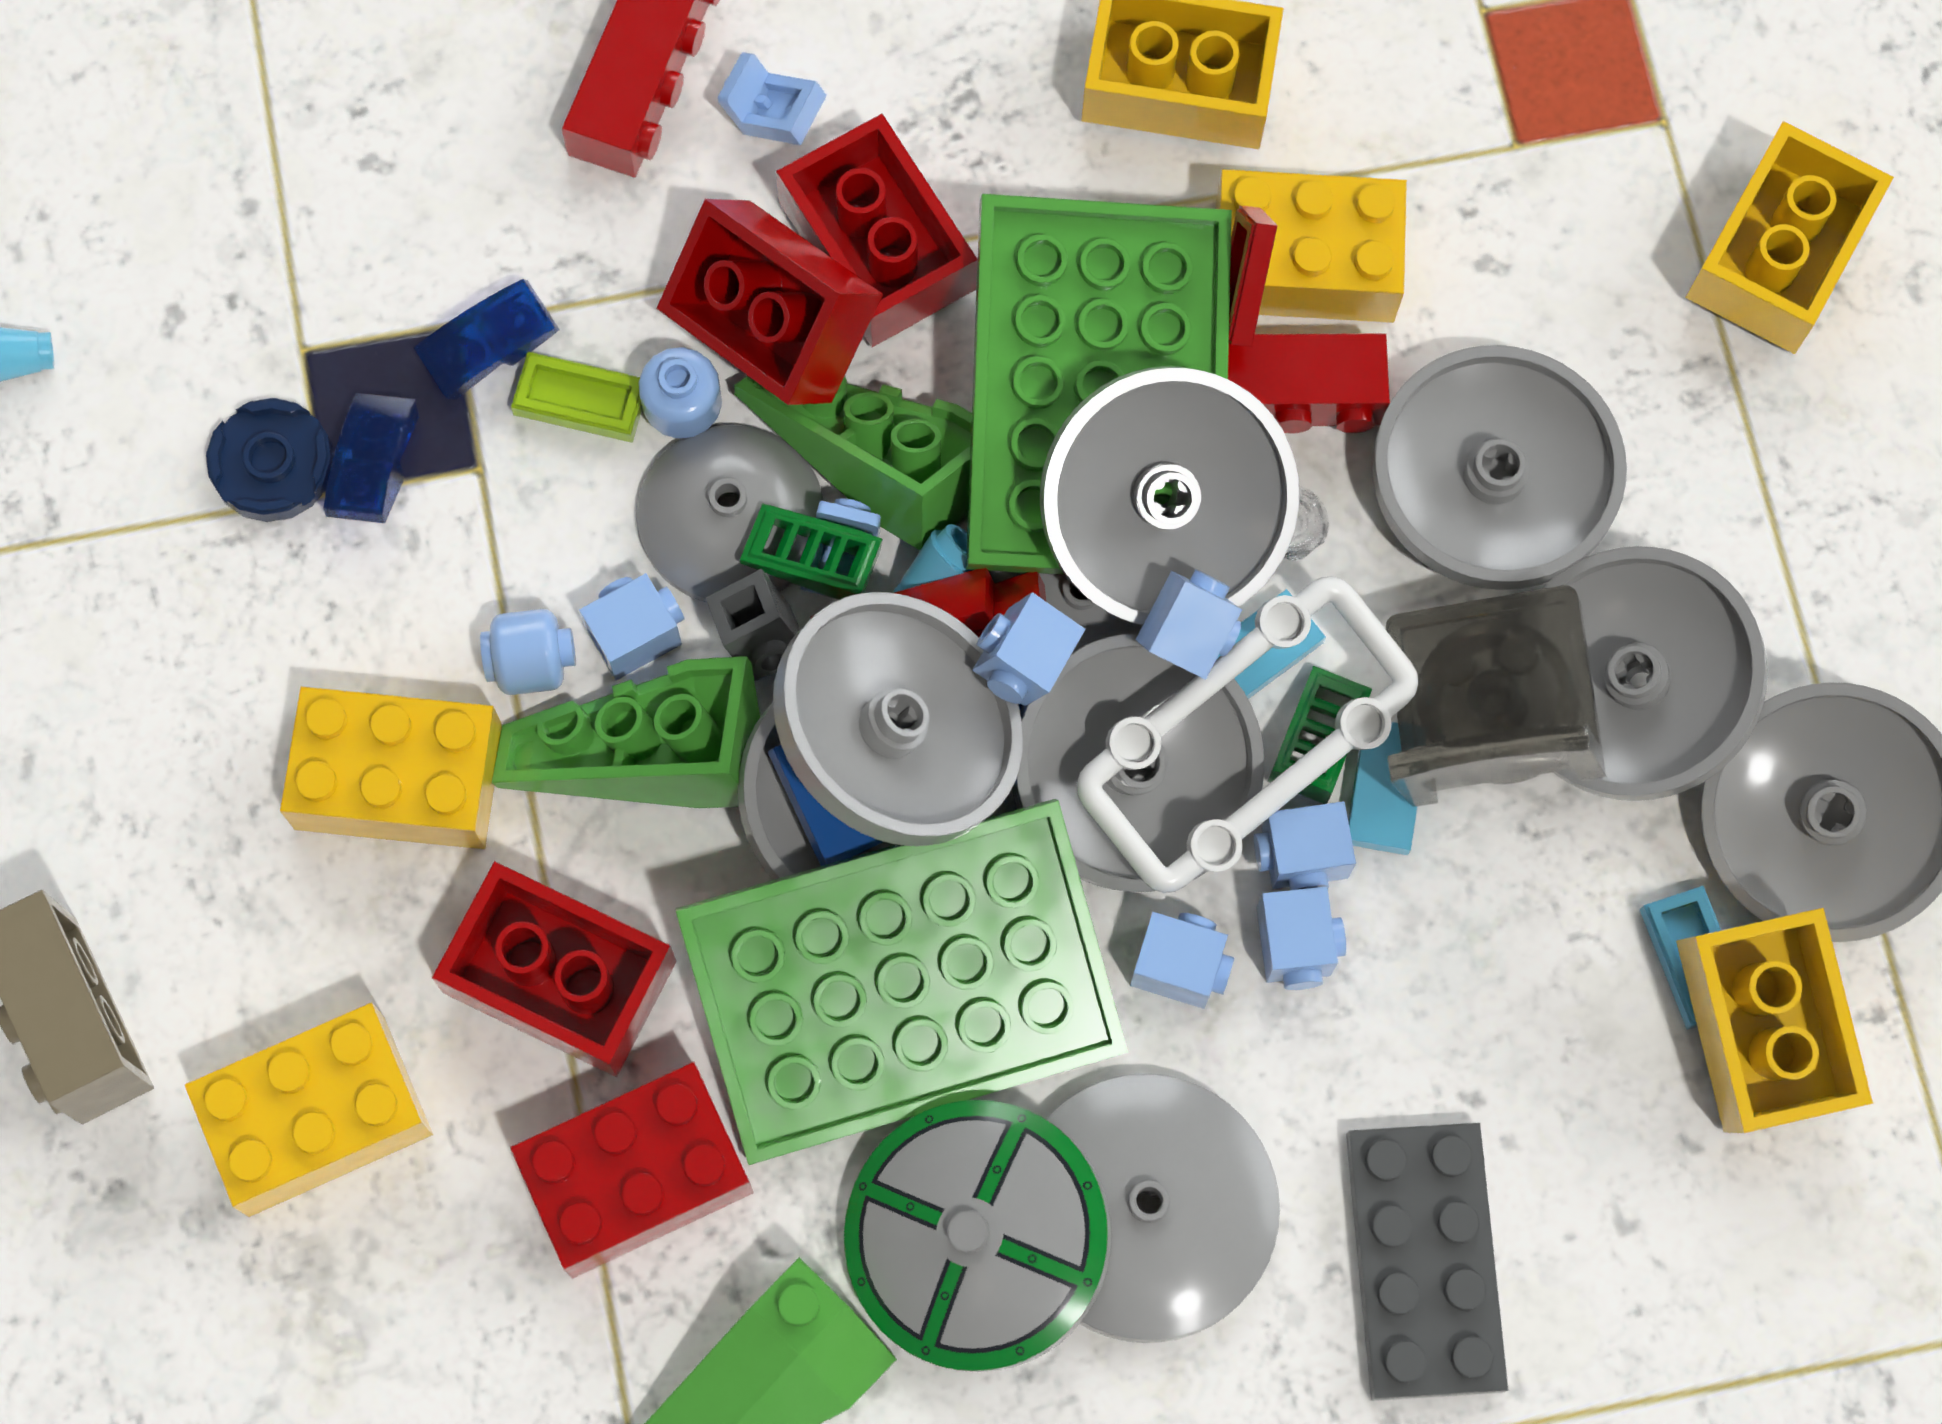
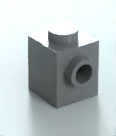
M760 569L705 598L724 648L732 657H748L752 664L754 682L766 675L776 674L785 649L800 630L790 604L765 572Z

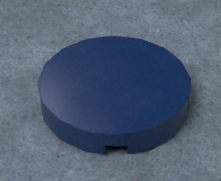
M276 398L250 401L235 409L237 413L231 416L225 423L222 420L213 431L206 452L208 477L223 502L241 516L264 522L291 519L311 508L328 488L334 469L332 443L318 419L313 417L308 410L298 403Z

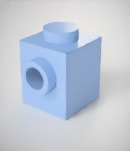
M1196 569L1190 580L1171 571L1136 641L1149 652L1206 680L1218 655L1225 656L1234 646L1241 629V622L1237 619L1242 609L1225 598L1230 587L1221 581Z
M647 573L634 580L631 577H624L610 583L599 593L598 600L579 609L585 629L615 681L682 645L677 623L685 620L683 613L668 587L666 586L657 591Z
M1032 592L1009 607L1004 616L998 613L988 623L977 642V646L984 651L972 671L988 681V688L999 698L1010 703H1021L1023 706H1027L1051 691L1085 628Z
M1345 801L1279 810L1264 821L1262 833L1254 834V850L1259 871L1270 872L1272 889L1290 887V890L1317 887L1329 888L1328 881L1349 878L1356 865Z
M1317 887L1262 893L1256 909L1266 983L1283 981L1284 989L1303 990L1323 985L1322 977L1331 976L1338 964L1337 957L1346 955L1344 924L1341 917L1332 918L1328 888Z
M1152 912L1130 986L1205 1009L1211 991L1223 995L1234 961V957L1223 954L1228 935L1215 931L1217 925L1213 921L1199 915L1180 913L1178 919Z

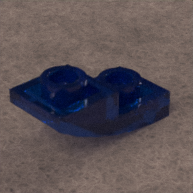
M521 279L467 309L413 348L444 396L456 400L502 364L514 366L527 355V352L535 350L560 329L529 281Z
M355 394L343 424L330 469L323 506L326 517L386 523L405 479L400 460L419 419L415 399Z

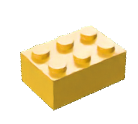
M1100 0L1084 87L1081 121L1260 150L1267 118L1284 8L1238 0Z
M1783 121L1685 298L1795 354L1815 325L1894 177Z
M1222 169L1216 198V209L1232 210L1231 235L1236 211L1240 205L1261 208L1278 225L1259 315L1394 323L1404 296L1407 180Z
M301 686L280 812L293 829L297 831L485 849L495 786L492 783L502 723L494 706Z
M1824 908L1676 940L1724 1133H1748L1873 1104Z
M372 1002L184 1084L232 1207L248 1217L433 1135L385 1017Z

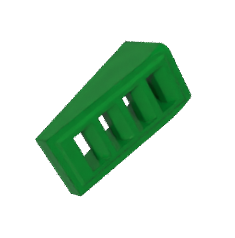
M762 503L741 555L740 564L756 570L762 569L765 573L840 600L865 592L880 554L883 539L854 528ZM773 525L785 529L775 556L763 553ZM797 534L808 538L799 563L787 560ZM821 543L832 547L823 570L812 567ZM844 552L855 556L848 576L836 573Z
M1313 666L1267 782L1271 783L1296 762L1290 759L1293 751L1305 755L1316 746L1299 739L1301 730L1323 739L1335 731V728L1307 718L1308 712L1311 709L1336 719L1337 712L1341 709L1337 705L1316 698L1315 695L1318 687L1352 700L1370 697L1372 688ZM1347 754L1298 794L1322 804H1328Z

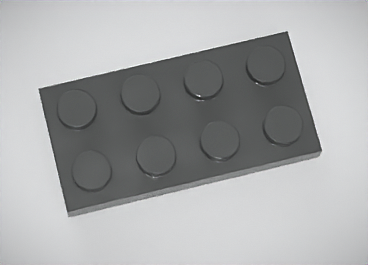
M1480 1123L1349 1130L1346 1134L1371 1401L1504 1393L1508 1391Z

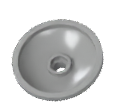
M714 426L694 437L678 440L653 464L643 482L638 499V530L645 553L661 577L680 592L697 600L707 602L706 597L758 571L740 564V558L762 503L816 518L820 501H823V495L819 481L808 461L784 439L768 431L751 426ZM726 492H733L740 497L738 503L732 507H723L717 503L720 495ZM773 525L763 553L775 556L785 529ZM797 534L787 560L799 563L808 538ZM765 573L779 592L791 584V582Z

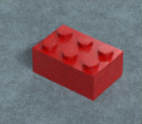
M883 113L776 170L779 203L799 235L883 294L864 334L872 348L976 290V255Z
M704 199L656 309L787 405L822 404L833 402L883 294L752 201Z
M494 861L436 968L432 979L443 994L617 1077L677 961L671 945Z
M695 1062L687 1064L510 1147L564 1271L572 1279L754 1193Z

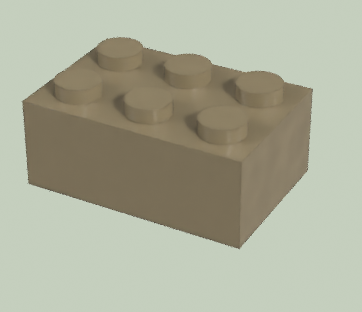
M43 889L1 909L0 999L3 1005L0 1006V1027L11 1044L20 1041L30 1064L22 1067L21 1071L35 1100L39 1104L47 1100L56 1114L62 1112L83 1125L155 1089L77 919Z

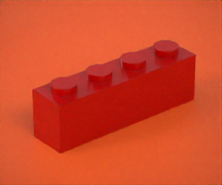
M617 0L562 126L568 156L636 178L643 159L652 160L658 149L662 134V126L659 125L665 107L674 108L680 97L684 82V75L680 72L687 55L695 57L700 50L705 34V22H702L707 8L709 4L717 6L720 0Z
M1386 333L1255 334L1252 347L1231 345L1229 343L1228 380L1236 383L1257 398L1274 416L1284 433H1301L1308 431L1312 426H1337L1339 431L1345 433L1365 432L1374 426L1381 425L1384 414L1390 404Z

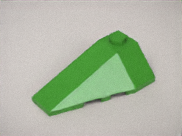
M746 376L734 385L735 395L844 496L869 506L871 513L881 516L880 527L918 550H921L934 530L942 531L947 525H957L964 519L968 511L972 421V413L957 404L936 399L932 407L902 399V389L885 384L882 385L879 392L847 384L845 376L833 402L822 404L787 405L749 376Z
M747 656L687 659L667 666L668 674L636 685L631 679L612 686L613 693L581 705L574 701H569L502 725L492 783L497 788L689 808L739 807L738 784L741 759L747 740L760 718L751 661Z
M798 1258L745 1312L645 1424H821L851 1409L897 1359L853 1310L807 1264Z

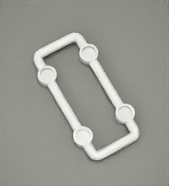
M1333 576L1321 577L1311 582L1294 597L1283 595L1265 602L1257 611L1255 629L1238 641L1228 654L1216 659L1206 680L1196 675L1145 718L1129 717L1115 723L1108 731L1105 741L1106 749L1091 760L1080 772L1077 781L1078 797L1093 819L1150 888L1162 893L1176 892L1189 884L1203 871L1220 872L1234 866L1242 853V839L1352 749L1367 750L1380 746L1390 734L1391 717L1405 707L1415 696L1418 687L1417 672L1412 662L1347 582ZM1331 602L1391 677L1392 684L1374 699L1363 697L1344 704L1337 712L1335 731L1226 820L1213 819L1196 825L1189 833L1186 842L1187 852L1171 865L1165 867L1104 791L1103 784L1123 768L1135 770L1152 764L1160 753L1161 737L1271 648L1285 649L1301 643L1309 633L1311 616L1325 604Z

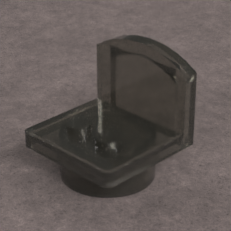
M1562 585L1392 615L1387 620L1386 631L1412 662L1418 675V687L1415 696L1405 707L1397 712L1402 752L1388 756L1391 783L1412 807L1438 803L1437 790L1481 783L1514 784L1529 780L1540 774L1573 769L1580 781L1606 777L1581 600L1573 587Z

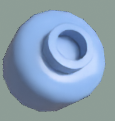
M684 347L666 349L654 355L642 370L639 380V393L643 413L650 425L663 435L677 439L694 437L707 431L718 418L722 406L718 373L711 361L698 351Z
M548 609L496 615L491 622L490 631L481 632L480 634L481 656L486 682L496 681L500 691L507 695L556 690L562 685L564 680V667L576 666L572 629H559L557 618Z

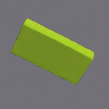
M527 352L511 409L514 416L633 443L643 409L639 393L640 377Z

